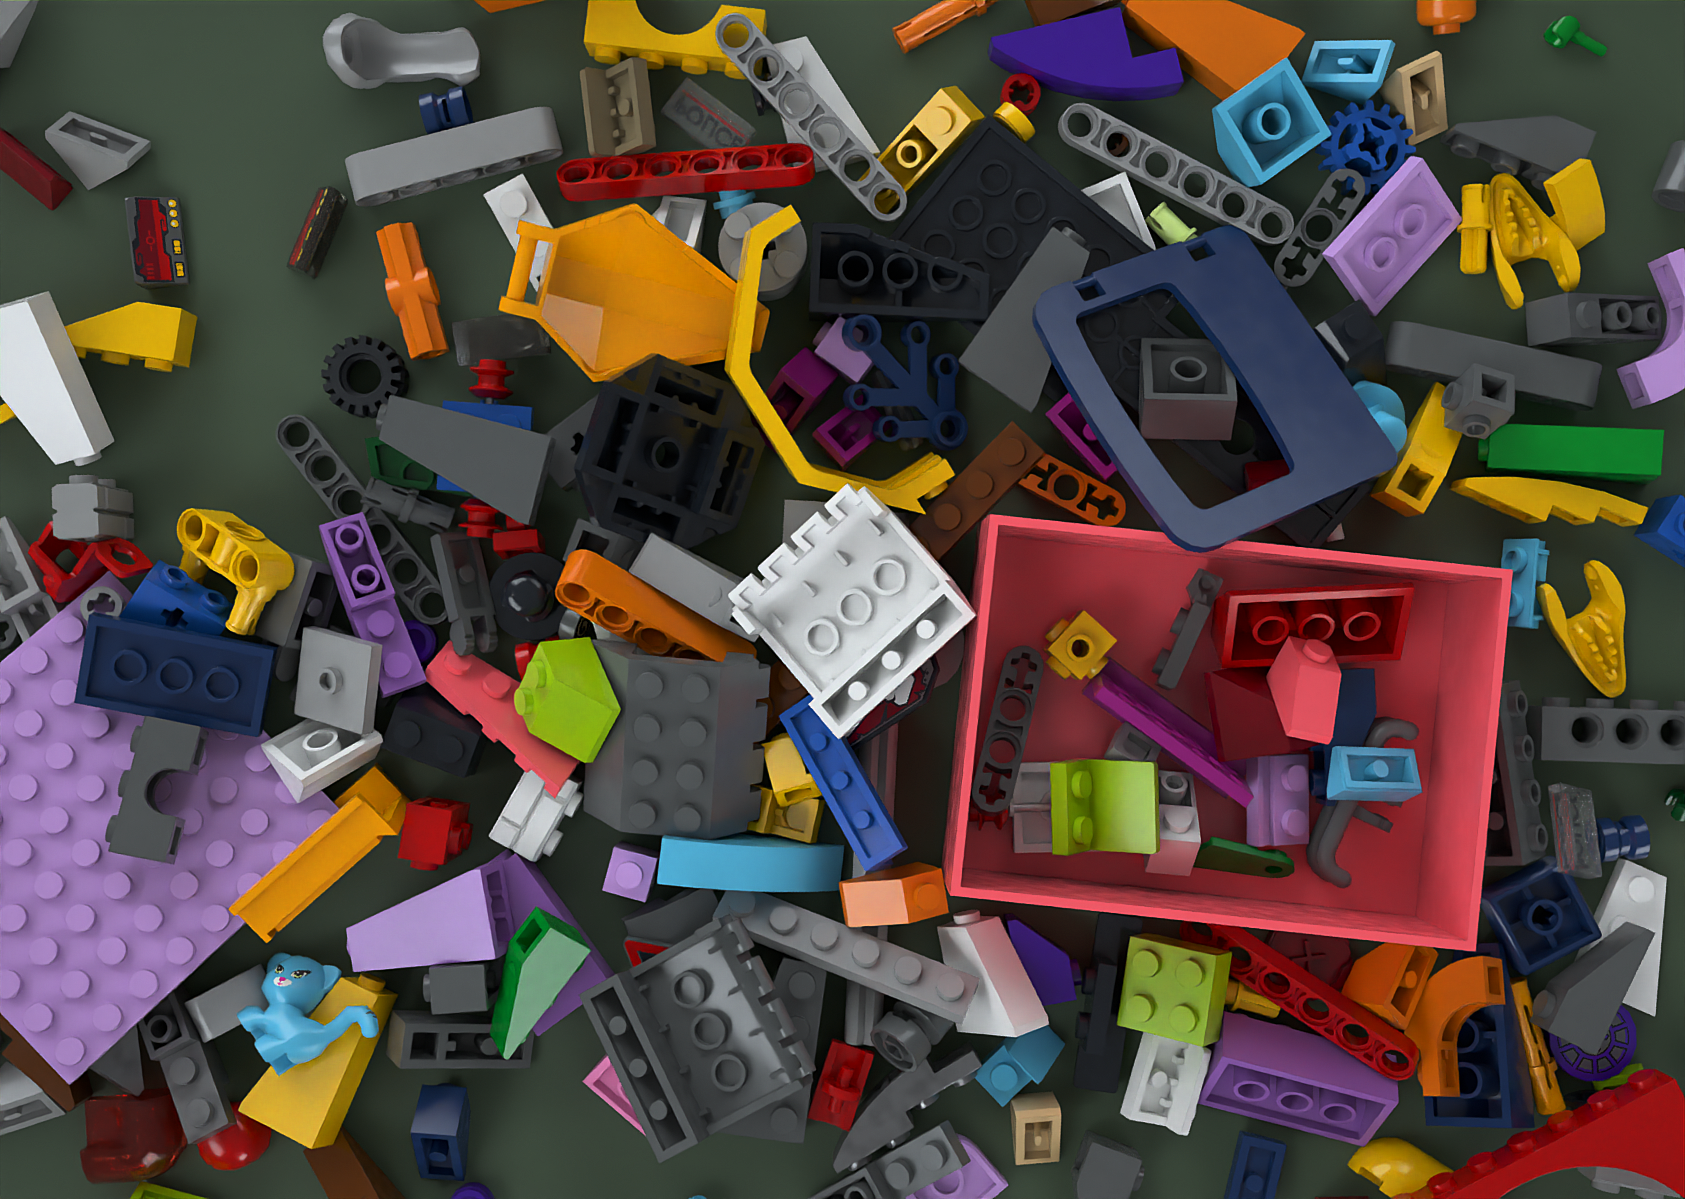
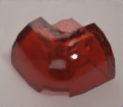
M169 1088L144 1089L139 1096L133 1094L94 1096L85 1101L87 1146L80 1150V1158L84 1174L92 1184L138 1182L161 1176L176 1164L183 1150L187 1148L188 1141Z

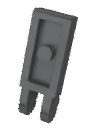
M467 531L437 533L430 537L448 620L449 623L452 622L449 634L453 642L454 651L459 656L471 655L473 649H475L474 639H476L479 651H482V653L494 652L496 646H498V635H496L497 629L493 616L496 613L478 537H468ZM471 620H475L473 629H472Z

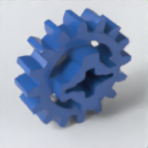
M1367 100L1359 111L1358 106L1352 102L1344 109V114L1337 111L1329 119L1331 125H1327L1332 135L1315 148V153L1325 155L1326 157L1317 166L1318 170L1324 171L1329 169L1331 173L1345 168L1355 170L1363 177L1365 182V194L1362 199L1369 194L1370 189L1376 195L1407 161L1404 158H1408L1416 152V147L1405 144V140L1413 134V130L1400 129L1398 125L1403 121L1404 116L1400 114L1393 119L1389 117L1390 105L1385 104L1379 111H1375L1373 101ZM1345 129L1346 133L1343 136L1346 143L1343 148L1338 150L1339 138ZM1359 145L1362 149L1369 148L1371 154L1369 153V151L1361 152L1359 149ZM1392 150L1391 161L1385 171L1384 167L1387 166L1385 156L1388 151ZM1350 177L1341 182L1343 185L1340 194L1343 196L1352 189L1354 180Z

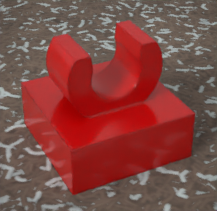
M507 515L506 525L508 532L493 533L494 551L502 560L530 552L546 555L545 538L538 529H530V525L519 523Z

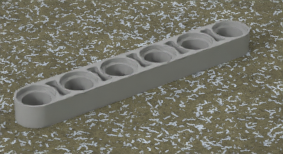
M739 13L727 14L721 18L716 26L715 36L720 49L875 219L880 222L889 223L901 218L906 210L907 196L895 178L749 18ZM731 24H742L749 32L747 42L739 48L729 47L724 42V31ZM762 57H771L779 64V73L771 81H761L754 74V66ZM794 90L803 91L810 100L808 109L800 115L790 114L784 107L785 97ZM822 124H833L840 132L839 141L832 148L820 147L814 139L816 129ZM860 156L868 161L870 172L864 180L856 182L846 176L844 167L850 158ZM884 189L895 191L900 198V206L892 214L880 213L874 204L875 196Z
M1075 103L1068 107L1059 119V135L1068 145L1122 173L1126 172L1127 176L1223 226L1233 225L1242 229L1250 240L1266 247L1275 246L1287 240L1293 232V216L1284 206L1092 105ZM1082 113L1089 118L1091 129L1088 135L1077 137L1069 131L1067 122L1070 115ZM1111 134H1123L1128 139L1130 148L1126 156L1115 157L1109 153L1106 143ZM1150 154H1161L1167 160L1168 170L1163 177L1156 178L1147 172L1145 162ZM1189 174H1199L1204 178L1206 191L1202 197L1194 198L1186 193L1184 181ZM1227 194H1237L1242 198L1245 208L1240 217H1229L1224 212L1222 203ZM1265 214H1275L1282 221V231L1278 237H1267L1263 233L1261 221Z

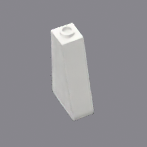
M49 291L0 305V396L55 465L73 460L76 466H81L102 457L100 451L113 443L114 438Z

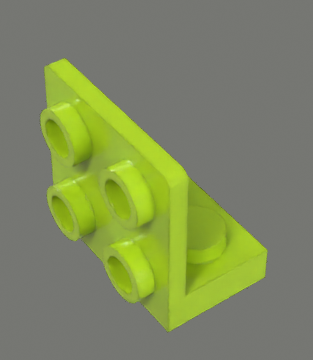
M1071 759L1050 763L1052 855L1070 856L1089 850L1155 854L1160 851L1157 762Z

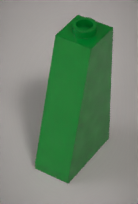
M1504 424L1500 425L1485 440L1479 438L1477 461H1486L1485 472L1648 485L1661 476L1664 430Z

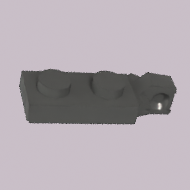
M1199 568L1186 587L1191 600V606L1189 610L1180 608L1170 629V632L1177 634L1170 651L1162 647L1151 671L1158 674L1155 685L1168 691L1176 687L1211 611L1212 604L1223 583V578Z

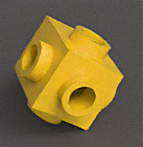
M1078 610L1068 622L1063 617L1059 619L1044 636L1049 643L1043 650L1050 656L1045 663L1064 680L1070 675L1076 680H1081L1085 675L1092 679L1109 661L1104 654L1117 640L1085 610ZM1076 640L1081 645V652L1077 656L1072 653L1071 649L1072 644Z

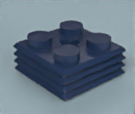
M1549 855L1482 889L1480 905L1499 943L1503 944L1504 953L1512 969L1524 975H1529L1602 937V933L1571 872L1568 871V866L1567 872L1565 871L1564 859ZM1537 906L1544 908V911L1539 914L1541 920L1539 923L1532 921V915Z

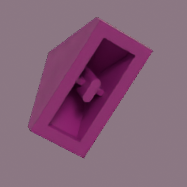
M863 395L854 400L858 406L863 402ZM870 406L863 411H852L845 407L812 433L813 442L840 471L844 472L877 441L873 435L872 427L874 421L882 415L874 406ZM888 421L884 423L882 428L884 434L891 428V424Z

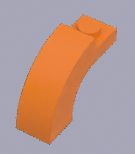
M1487 956L1462 959L1442 968L1426 982L1407 1029L1404 1030V1035L1415 1042L1420 1051L1421 1060L1418 1063L1417 1075L1420 1084L1423 1086V1096L1460 1097L1457 1056L1459 1032L1467 1018L1480 1008L1490 1005H1505L1502 959Z

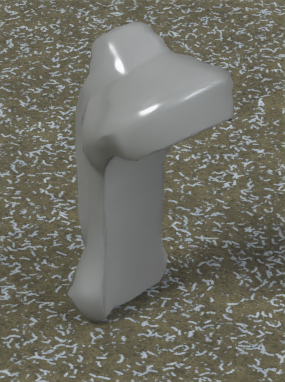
M353 13L342 14L339 18L333 19L323 35V48L327 64L343 83L352 88L372 89L385 82H421L434 78L447 79L458 86L464 87L475 81L480 75V49L473 34L464 27L444 32L400 34L384 27L376 20Z

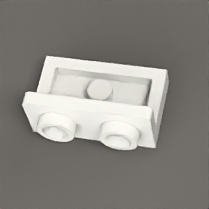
M1143 1032L1120 1113L1130 1120L1166 1126L1178 1135L1187 1136L1196 1114L1197 1102L1203 1081L1208 1073L1211 1050L1206 1047Z

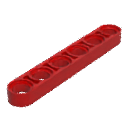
M802 143L574 159L563 163L558 168L556 176L562 196L569 201L579 202L792 187L810 182L815 176L816 169L813 151L809 146ZM795 162H802V163H804V164H802V165H800V166H796V167H786V165H788V164H790V163H795ZM747 166H760L753 170H741ZM705 169H717L709 173H698ZM662 172H673L666 176H655ZM620 175H630L623 179H612ZM577 178H586L580 182L569 183Z
M1183 920L1179 931L1183 941L1229 951L1230 947L1245 949L1249 953L1251 960L1242 961L1232 955L1229 974L1383 1076L1400 1081L1406 1080L1413 1075L1419 1059V1049L1416 1043L1239 926L1205 923L1210 927L1213 935L1204 936L1193 929L1191 925L1193 921ZM1277 972L1284 975L1290 982V985L1279 986L1274 984L1269 979L1268 973ZM1318 998L1327 1004L1329 1010L1325 1012L1316 1011L1308 1005L1306 999ZM1347 1024H1357L1367 1031L1368 1036L1363 1038L1356 1037L1350 1034L1345 1026ZM1388 1050L1399 1051L1407 1057L1408 1062L1402 1064L1395 1063L1384 1052Z

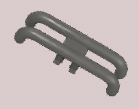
M1386 716L1374 718L1362 747L1383 748L1392 737H1401L1409 741L1414 740L1419 735V729L1414 723ZM1337 800L1335 806L1324 805L1309 837V844L1306 847L1307 861L1313 872L1323 880L1339 888H1346L1352 882L1350 873L1340 868L1335 860L1336 851L1352 816L1388 833L1393 826V823L1389 822L1387 818L1376 813L1373 814L1359 806V801ZM1382 801V802H1384V803H1386V804H1388V805H1390V806H1393V807H1394V806L1401 807L1404 801H1402V802Z

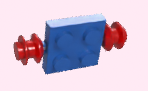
M480 359L479 367H470V371L478 375V384L468 387V390L477 398L486 400H480V403L443 401L442 408L533 431V407L499 405V401H494L504 400L513 394V391L505 387V378L514 375V371L506 369L505 361ZM437 475V490L467 492L442 476ZM479 498L468 499L460 504L462 509L468 511V521L459 524L458 527L467 528L468 537L493 538L494 530H503V527L495 523V514L501 511Z

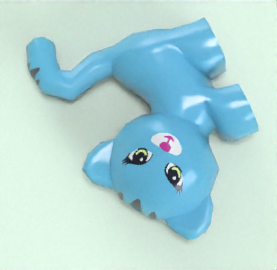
M284 952L275 953L267 964V975L261 989L268 1001L269 1007L263 1011L258 1006H246L236 1013L246 1031H250L256 1039L254 1045L265 1062L271 1064L278 1076H281L297 1064L308 1062L320 1056L330 1042L342 1036L355 1022L359 1023L361 1033L366 1038H373L379 1033L377 1016L368 1006H347L334 1020L326 1025L305 1017L333 989L340 979L342 971L336 966H322L318 961L300 955L291 956Z

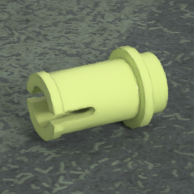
M1162 202L1151 212L1150 217L1148 216L1145 219L1146 224L1167 245L1179 241L1185 242L1198 237L1195 234L1197 229L1195 227L1189 229L1167 207L1165 202Z

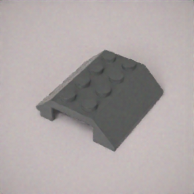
M593 639V646L621 711L594 761L585 764L583 811L619 832L712 840L746 831L748 822L760 818L762 789L750 785L762 782L765 747L753 744V742L765 740L768 705L756 702V700L767 698L769 695L771 667L767 664H759V660L754 659V654L727 652L723 662L637 654V643Z
M730 914L694 931V935L634 968L617 973L579 994L659 1164L740 1119L814 1082L810 1073L817 1069L802 1040L794 1043L791 1034L797 1030L781 998L772 999L769 992L776 988L760 956L751 957L749 950L755 946L741 918L733 920Z

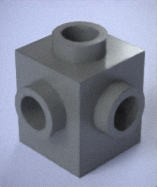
M1476 363L1472 364L1455 382L1449 383L1444 390L1441 401L1442 407L1445 408L1444 427L1462 432L1469 437H1478L1485 440L1500 425L1506 424L1514 414L1515 375Z

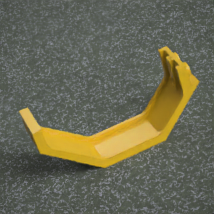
M792 205L784 207L744 233L724 370L784 465L798 483L833 492L840 491L847 483L857 492L865 486L886 505L926 514L917 499L924 496L927 500L940 494L949 486L946 480L955 475L946 459L942 460L939 455L936 454L934 456L930 451L885 480H872L810 463L801 453L750 370L749 360L764 248L773 238L801 221Z

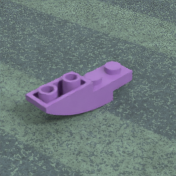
M363 512L319 525L328 561L355 637L383 645L378 682L381 697L385 698L424 684L427 680L395 602L394 588Z

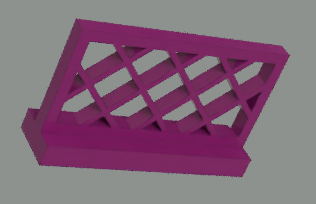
M1108 656L1107 659L1109 661L1096 676L1090 679L1082 690V694L1121 723L1127 721L1162 747L1160 750L1162 753L1226 799L1230 796L1246 808L1254 798L1244 778L1246 774V759L1218 762L1214 733Z

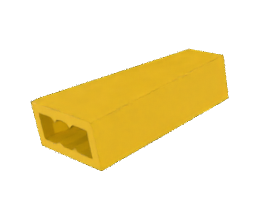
M362 972L359 977H341L309 1019L326 1025L334 1020L347 1006H368L377 1016L379 1033L373 1038H366L361 1033L359 1023L355 1022L342 1036L330 1042L320 1056L308 1062L295 1065L281 1076H278L273 1067L270 1066L241 1102L238 1111L310 1149L333 1145L398 994L385 989L386 982L372 974Z

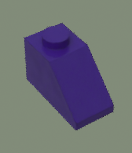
M1013 913L1004 914L1007 935L1042 1006L1077 1000L1074 986L1082 985L1077 960H1069V955L1061 946Z

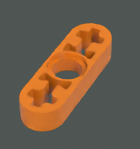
M1048 454L1034 466L1043 473L1047 472L1048 465L1056 469L1047 479L1045 491L1037 487L1043 479L1034 474H1030L1026 479L1022 478L1017 483L1018 487L1091 525L1112 527L1123 519L1126 512L1125 500L1118 491ZM1067 475L1074 478L1077 482L1078 493L1072 500H1062L1055 494L1054 483L1058 477ZM1087 485L1094 489V492L1089 495L1092 499L1100 502L1106 497L1112 499L1110 507L1116 511L1114 516L1107 515L1103 519L1098 518L1099 509L1088 502L1084 504L1083 511L1076 507L1085 497Z

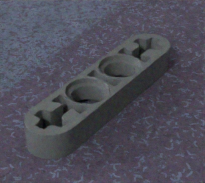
M1029 646L1013 648L1007 653L1002 666L971 791L973 807L985 816L995 817L1002 814L1008 809L1013 798L1044 666L1041 655ZM1021 658L1029 660L1028 667L1034 669L1035 672H1027L1022 689L1013 688L1017 676V668L1011 666V664H1018ZM1006 683L1011 687L1005 688L1004 684ZM1030 689V690H1031V694L1027 693V692L1024 691V690ZM1009 698L1017 699L1024 705L1025 715L1019 720L1010 721L1001 714V703ZM999 740L1007 741L1013 746L1015 757L1007 763L996 762L990 755V746ZM984 767L995 773L1011 774L1010 779L1001 775L997 791L1000 795L1004 796V800L997 799L994 806L986 804V796L979 793V790L988 789L993 773H984Z

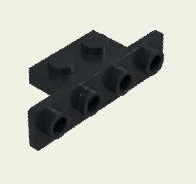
M1109 912L1098 913L1090 967L1084 968L1081 992L1086 994L1083 1012L1078 1011L1075 1022V1038L1079 1039L1073 1075V1084L1076 1088L1107 1093L1117 1092L1127 1030L1126 1027L1118 1026L1117 1020L1130 936L1141 934L1143 921L1139 917Z

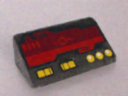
M330 186L318 188L288 259L287 268L313 279L318 277L348 204V199L337 189Z

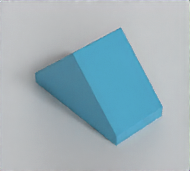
M1392 40L1314 41L1301 82L1305 86L1363 105L1382 86L1395 43Z

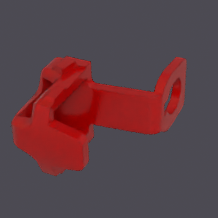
M53 521L46 525L39 539L31 544L27 552L38 569L44 574L43 583L46 586V592L58 603L74 601L108 571L119 578H127L149 573L153 567V563L136 545L119 537L93 542L90 545L85 542L58 539V537L53 536ZM65 549H69L79 559L73 571L69 574L55 561L60 552ZM117 550L133 558L135 564L127 565L118 562L113 558L112 554Z

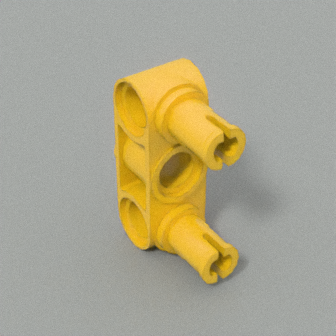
M195 508L186 509L179 517L177 523V536L184 551L179 568L186 572L189 578L201 585L209 568L222 574L234 583L238 594L225 626L236 634L254 635L255 627L265 603L270 601L272 596L276 595L277 590H284L293 580L294 563L291 556L266 538L260 530L248 525L233 513Z

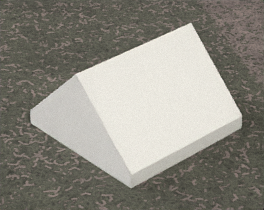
M307 718L261 744V747L296 802L300 803L375 759L383 739L381 734L374 728L373 733L361 735Z

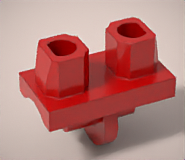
M832 1038L807 1118L823 1121L849 1131L874 1058V1052Z

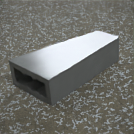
M1052 227L958 360L960 365L1029 414L1037 406L1052 363L1033 326V308L1041 294L1049 288L1070 280L1073 282L1081 279L1090 254L1089 251L1083 248L1087 241L1068 227H1064L1062 232Z
M394 395L389 396L388 404L383 403L380 406L376 419V430L380 431L379 440L517 522L531 526L535 525L556 439L541 433Z

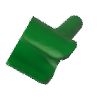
M1565 16L1560 20L1554 21L1543 34L1544 39L1555 48H1564L1571 40L1573 43L1584 47L1600 57L1607 51L1605 45L1588 37L1579 30L1580 23L1573 16Z

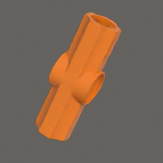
M412 222L394 223L384 226L383 229L376 232L388 275V278L385 279V288L390 305L395 315L400 318L410 359L413 361L428 360L442 356V354L450 350L438 310V305H441V299L431 269L426 266L416 226Z

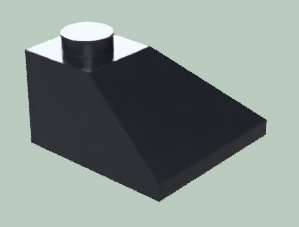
M1359 299L1313 328V331L1352 387L1363 380L1383 386L1387 385L1384 338Z

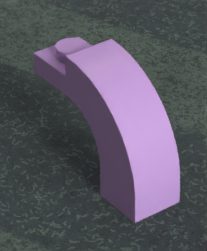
M1684 248L1647 263L1666 309L1667 326L1662 341L1652 353L1638 361L1616 369L1632 409L1652 404L1685 388Z

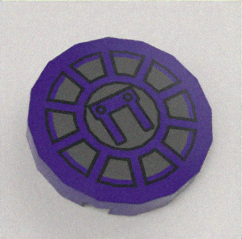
M1622 1005L1597 1055L1544 1030V1038L1547 1039L1550 1057L1556 1059L1557 1065L1564 1072L1584 1081H1604L1618 1075L1631 1062L1637 1046L1636 1026L1630 1013Z

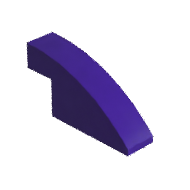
M1120 7L991 37L988 48L989 60L1012 74L1026 73L1033 76L1041 87L1085 99L1140 101L1174 96L1184 82L1176 48L1132 58Z

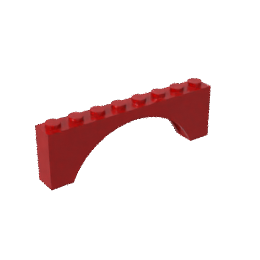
M1655 1068L1637 1071L1628 1077L1627 1083L1613 1090L1598 1091L1587 1099L1588 1103L1577 1109L1557 1112L1550 1116L1547 1124L1534 1131L1516 1133L1507 1140L1505 1146L1493 1152L1485 1151L1475 1154L1468 1159L1466 1166L1452 1173H1439L1427 1181V1186L1411 1194H1398L1391 1199H1500L1519 1185L1541 1175L1563 1169L1596 1166L1618 1168L1644 1175L1664 1184L1685 1198V1097L1676 1079Z

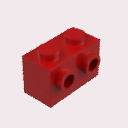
M425 796L407 803L398 858L411 860L410 867L435 871L438 870V865H447L449 861L462 855L463 849L468 850L473 833V824L467 823L470 803L432 796Z

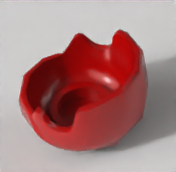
M242 1101L230 1102L237 1124L197 1144L201 1158L206 1164L212 1165L214 1169H240L258 1160L269 1147L272 1128L239 1112L238 1109Z

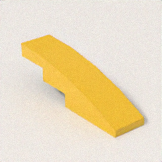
M1470 477L1453 481L1449 489L1528 524L1544 522L1550 514L1573 525L1594 523L1596 516L1621 527L1642 524L1648 511V507L1615 495L1560 481L1522 477Z

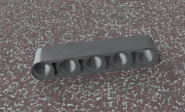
M1404 321L1390 323L1385 346L1386 370L1449 384L1455 382L1472 364L1476 363L1515 375V398L1576 411H1592L1594 409L1603 368L1601 364L1590 360Z

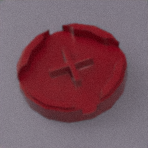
M1270 930L1264 941L1265 944L1337 991L1344 986L1352 970L1348 938ZM1277 972L1268 973L1269 979L1274 984L1279 986L1290 985V982L1284 975ZM1308 998L1306 1002L1314 1001L1318 998Z

